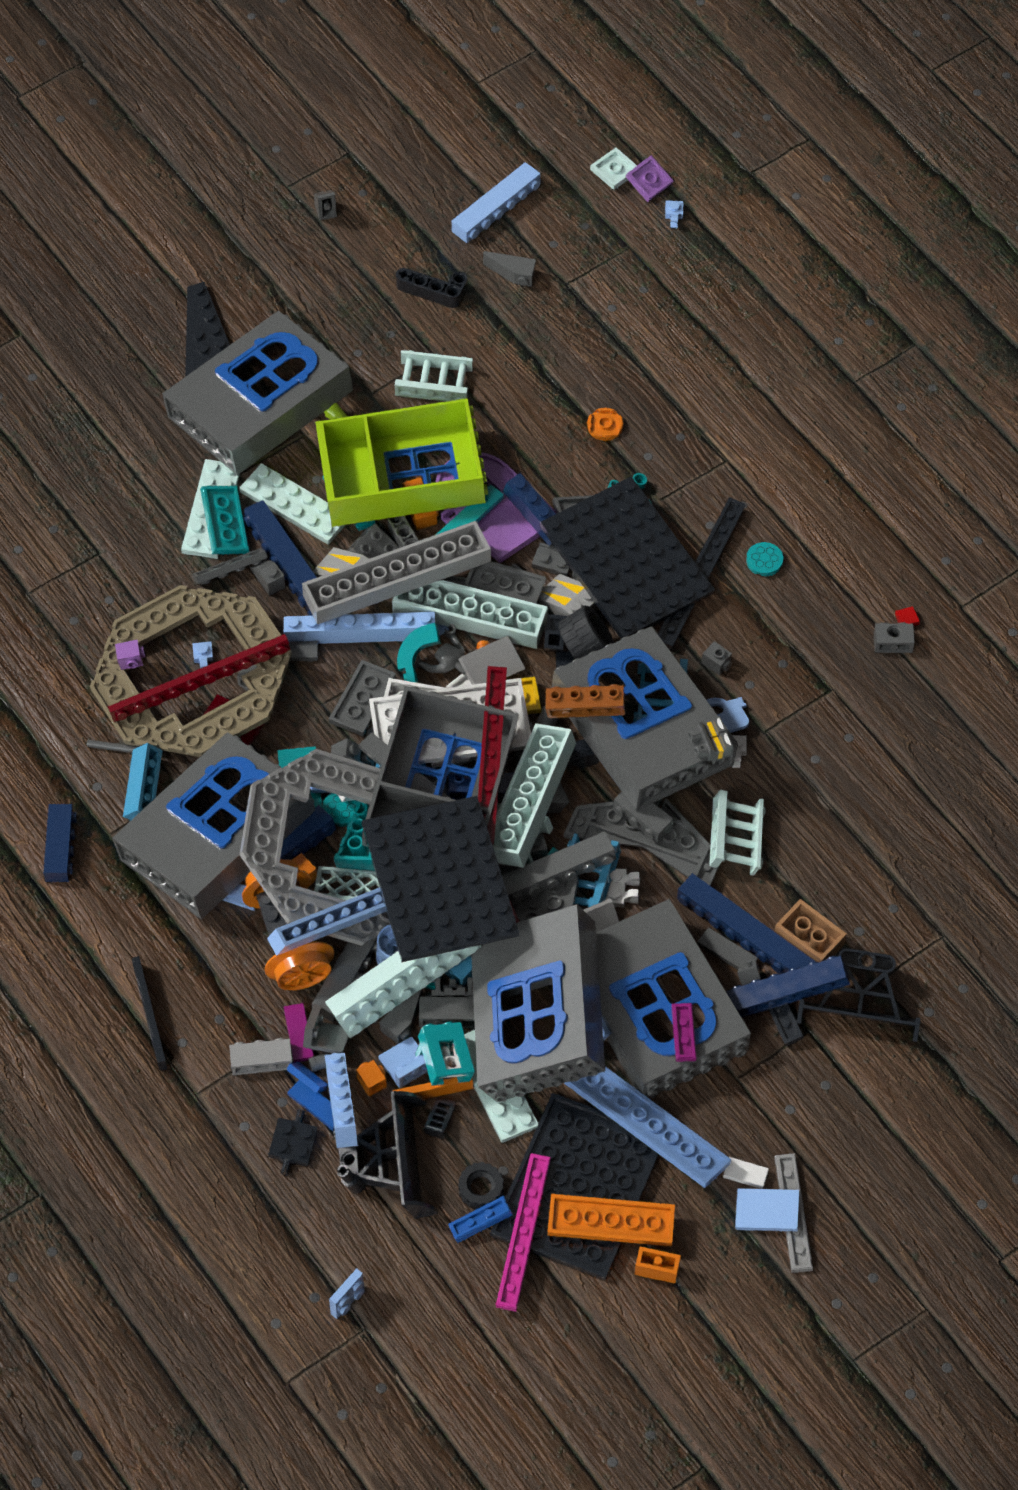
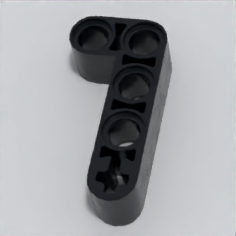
M400 268L396 272V287L402 292L450 308H456L461 304L467 292L468 277L466 273L458 271L452 275L449 282L407 268Z

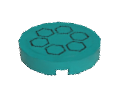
M756 543L748 550L746 563L754 574L757 575L758 573L765 577L771 576L781 569L783 554L772 543Z
M330 793L324 799L322 808L333 818L337 826L344 827L348 826L349 821L351 822L358 801L342 802L337 794Z

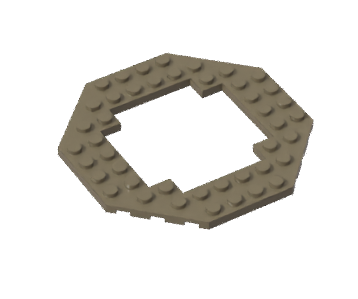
M179 585L114 620L111 635L107 638L104 653L97 665L94 680L91 681L90 689L125 744L140 747L150 743L162 751L201 757L227 732L233 736L240 737L270 720L292 655L291 650L282 655L274 656L265 662L255 664L256 669L241 676L242 681L248 688L247 692L184 726L175 713L157 722L149 708L141 713L128 716L124 720L113 722L108 709L110 705L139 694L126 674L131 668L120 669L115 644L138 640L139 645L142 646L199 615L207 628L224 619L244 650H247L281 636L256 597L248 596V598L232 593L223 592L220 594L214 593L212 590L201 588L195 590Z

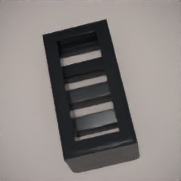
M437 1097L426 1121L424 1134L444 1139L456 1102ZM439 1104L450 1106V1108L440 1107ZM437 1110L446 1112L447 1115L437 1113ZM434 1117L442 1118V1119H445V1120H444V1121H440V1120L434 1119ZM432 1123L442 1125V1127L434 1126Z

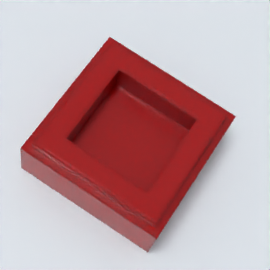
M913 606L895 611L898 623L904 622L913 624V626L919 625L920 621Z

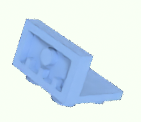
M409 1037L378 1056L380 1062L399 1089L428 1072L423 1054L417 1057L415 1055L418 1044L413 1037Z

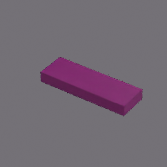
M300 1003L284 1006L293 1061H308V1058H312L313 1052L312 1049L303 1047L304 1032L307 1024L304 1005Z
M692 1003L672 1004L676 1062L696 1061Z

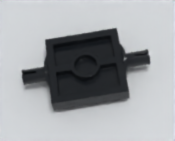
M301 1109L297 1110L295 1120L278 1117L268 1153L269 1158L278 1159L283 1163L280 1173L284 1175L285 1172V1176L289 1175L291 1165L298 1164L308 1167L318 1129L316 1126L303 1122L305 1111L302 1110L300 1116Z

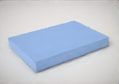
M738 1189L736 1230L798 1231L800 1191Z

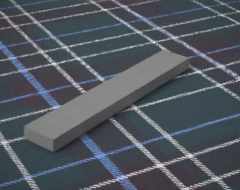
M795 1154L775 1155L779 1189L800 1191L798 1231H785L791 1272L812 1271L813 1267Z

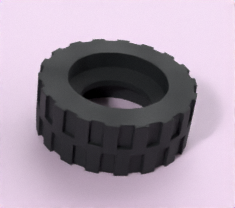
M484 1162L473 1163L471 1166H467L461 1172V1177H459V1196L462 1198L463 1203H466L470 1208H474V1210L502 1197L504 1181L501 1172L496 1167H493L492 1164ZM478 1177L488 1179L491 1183L490 1191L485 1195L475 1194L471 1189V1183L474 1179Z

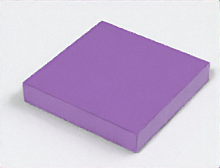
M652 155L625 175L647 202L674 182Z

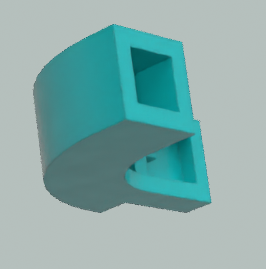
M435 623L415 629L402 642L398 652L397 667L400 672L406 671V673H403L404 681L418 683L415 670L417 655L426 647L441 644L438 626Z

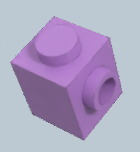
M138 640L115 644L117 661L121 670L143 666L142 658H145V651L143 646L140 647Z

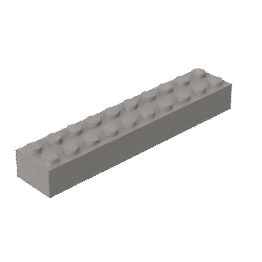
M473 521L302 583L303 597L318 625L491 562V548L477 522Z

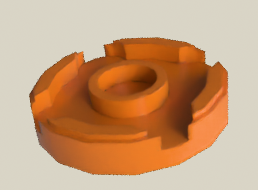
M610 408L595 410L592 415H589L587 420L588 432L597 440L609 441L617 438L623 429L621 415L619 416L616 413L617 411Z

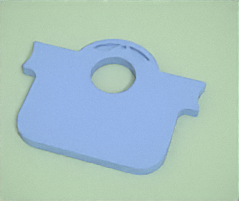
M742 697L729 701L721 698L707 699L711 707L718 706L723 709V712L717 715L720 716L730 733L748 727L749 719L743 708H746V704L743 702Z

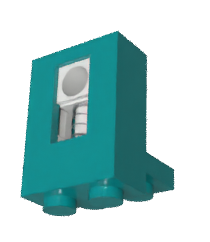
M446 1022L439 1025L427 1024L423 1026L418 1035L420 1044L415 1055L417 1057L423 1054L431 1086L443 1085V1078L457 1077L458 1083L470 1082L475 1070L461 1022Z

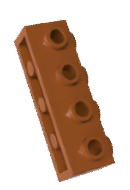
M624 685L546 688L547 717L567 718L625 715Z

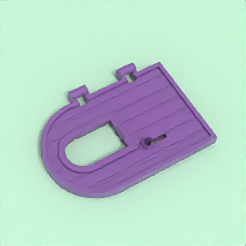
M481 453L482 456H479V458H483L484 469H481V471L486 473V484L488 486L491 484L503 493L506 482L517 474L501 459L490 454ZM442 472L438 473L436 482L454 480L455 478L450 473ZM505 494L504 499L477 523L491 548V556L499 564L540 537L538 532ZM466 506L444 509L445 511L441 513V520L447 525Z

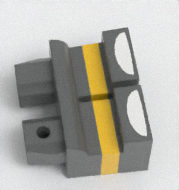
M720 716L712 718V721L708 723L698 722L697 728L689 730L688 738L690 742L700 741L701 743L695 745L694 748L697 758L707 757L708 761L731 756L733 745Z

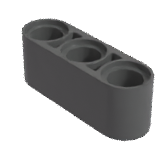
M404 516L387 518L388 530L399 548L419 541Z

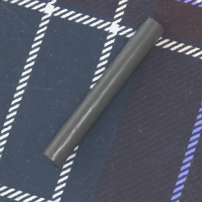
M87 740V747L133 753V749L139 747Z

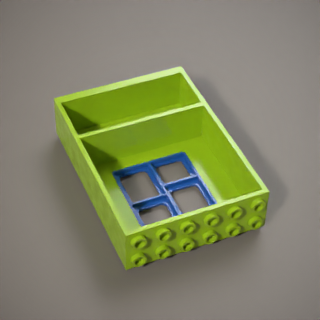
M468 398L315 422L332 527L486 503L485 495H488L487 484H483L487 482L486 473L481 471V469H484L483 458H479V456H482L481 447L479 444H476L479 442L478 432L474 431L476 429L475 418H471V416H474L473 406H469ZM445 451L450 455V460L445 465L419 468L417 455L420 453ZM410 457L411 470L390 472L388 462L390 458ZM447 472L455 478L454 480L431 483L430 476L435 473ZM416 476L423 477L424 484L393 489V480Z

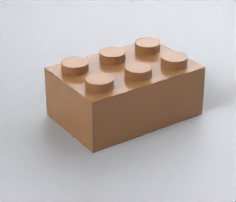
M801 899L775 925L774 931L816 962L825 961L827 958L834 956L845 945L847 935Z

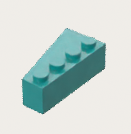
M357 802L352 820L348 823L347 832L340 842L338 853L334 856L336 868L375 871L369 848L362 845V820H366L370 804Z

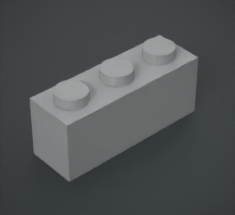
M277 1038L274 1041L257 1040L254 1043L237 1042L234 1045H229L232 1076L287 1070L288 1065L292 1063L290 1039Z

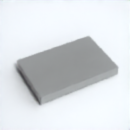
M508 636L458 659L472 685L486 683L488 666L507 667L506 678L525 670Z

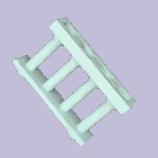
M401 350V364H405L403 379H396L395 396L445 402L467 399V387H463L466 371L472 372L473 358ZM412 365L423 366L420 382L410 381ZM430 367L441 368L438 384L427 383ZM448 369L459 370L456 386L445 385Z
M718 791L713 798L710 867L717 868L721 862L727 860L749 865L751 876H754L762 868L761 845L762 823L765 815L764 799H759L754 807L730 802L727 799V791ZM730 809L752 814V823L730 819L726 816V810ZM730 826L752 831V839L746 840L729 836L725 833V827ZM729 843L751 848V858L727 853L724 850V844Z

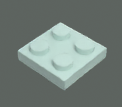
M615 148L590 165V170L615 190L628 180L625 175L637 165L619 149Z

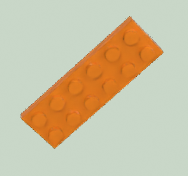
M551 1194L547 1236L672 1246L675 1205Z

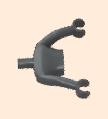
M450 624L451 632L444 629L445 636L450 638L454 646L446 643L437 650L435 658L438 660L439 665H430L421 661L420 656L417 655L415 668L420 667L430 673H447L456 668L463 675L466 674L458 660L466 655V651L456 637V627L453 624Z

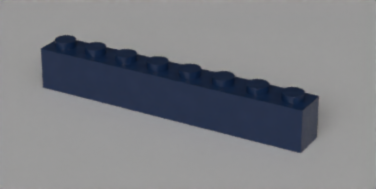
M264 500L245 508V517H243L245 525L252 529L255 540L261 542L262 549L265 550L266 554H269L270 560L275 562L281 570L284 579L289 583L290 591L292 594L297 595L300 606L306 608L308 616H313L303 597L302 583L317 577Z
M693 873L678 888L677 899L682 905L693 909L697 916L704 917L714 928L722 930L729 939L736 940L743 949L754 953L761 962L768 963L775 972L783 974L792 968H802L809 963L816 962Z

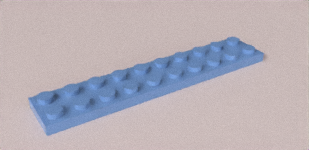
M605 1067V1072L598 1073L596 1076H587L580 1078L578 1081L564 1083L704 1188L731 1163L729 1157L607 1067Z

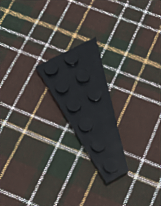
M205 282L187 286L185 377L229 346Z

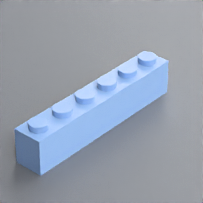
M526 162L454 218L452 220V232L466 243L475 239L480 232L489 228L495 220L500 219L505 212L513 209L515 204L520 200H524L530 192L540 186V173Z
M345 1053L325 1055L337 1148L358 1146Z

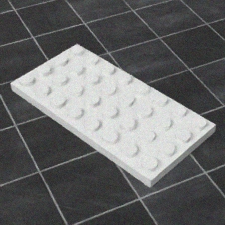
M521 678L506 680L504 710H511L518 714L516 734L511 751L525 749L531 731ZM486 683L429 690L435 691L440 695L454 696L460 700H470L485 706ZM403 694L369 699L374 734L387 745ZM430 738L425 741L418 763L444 761L447 748L445 743L439 738ZM460 746L455 750L452 760L477 756V752L470 746Z

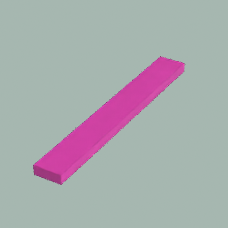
M530 1154L496 1308L517 1311L551 1157Z

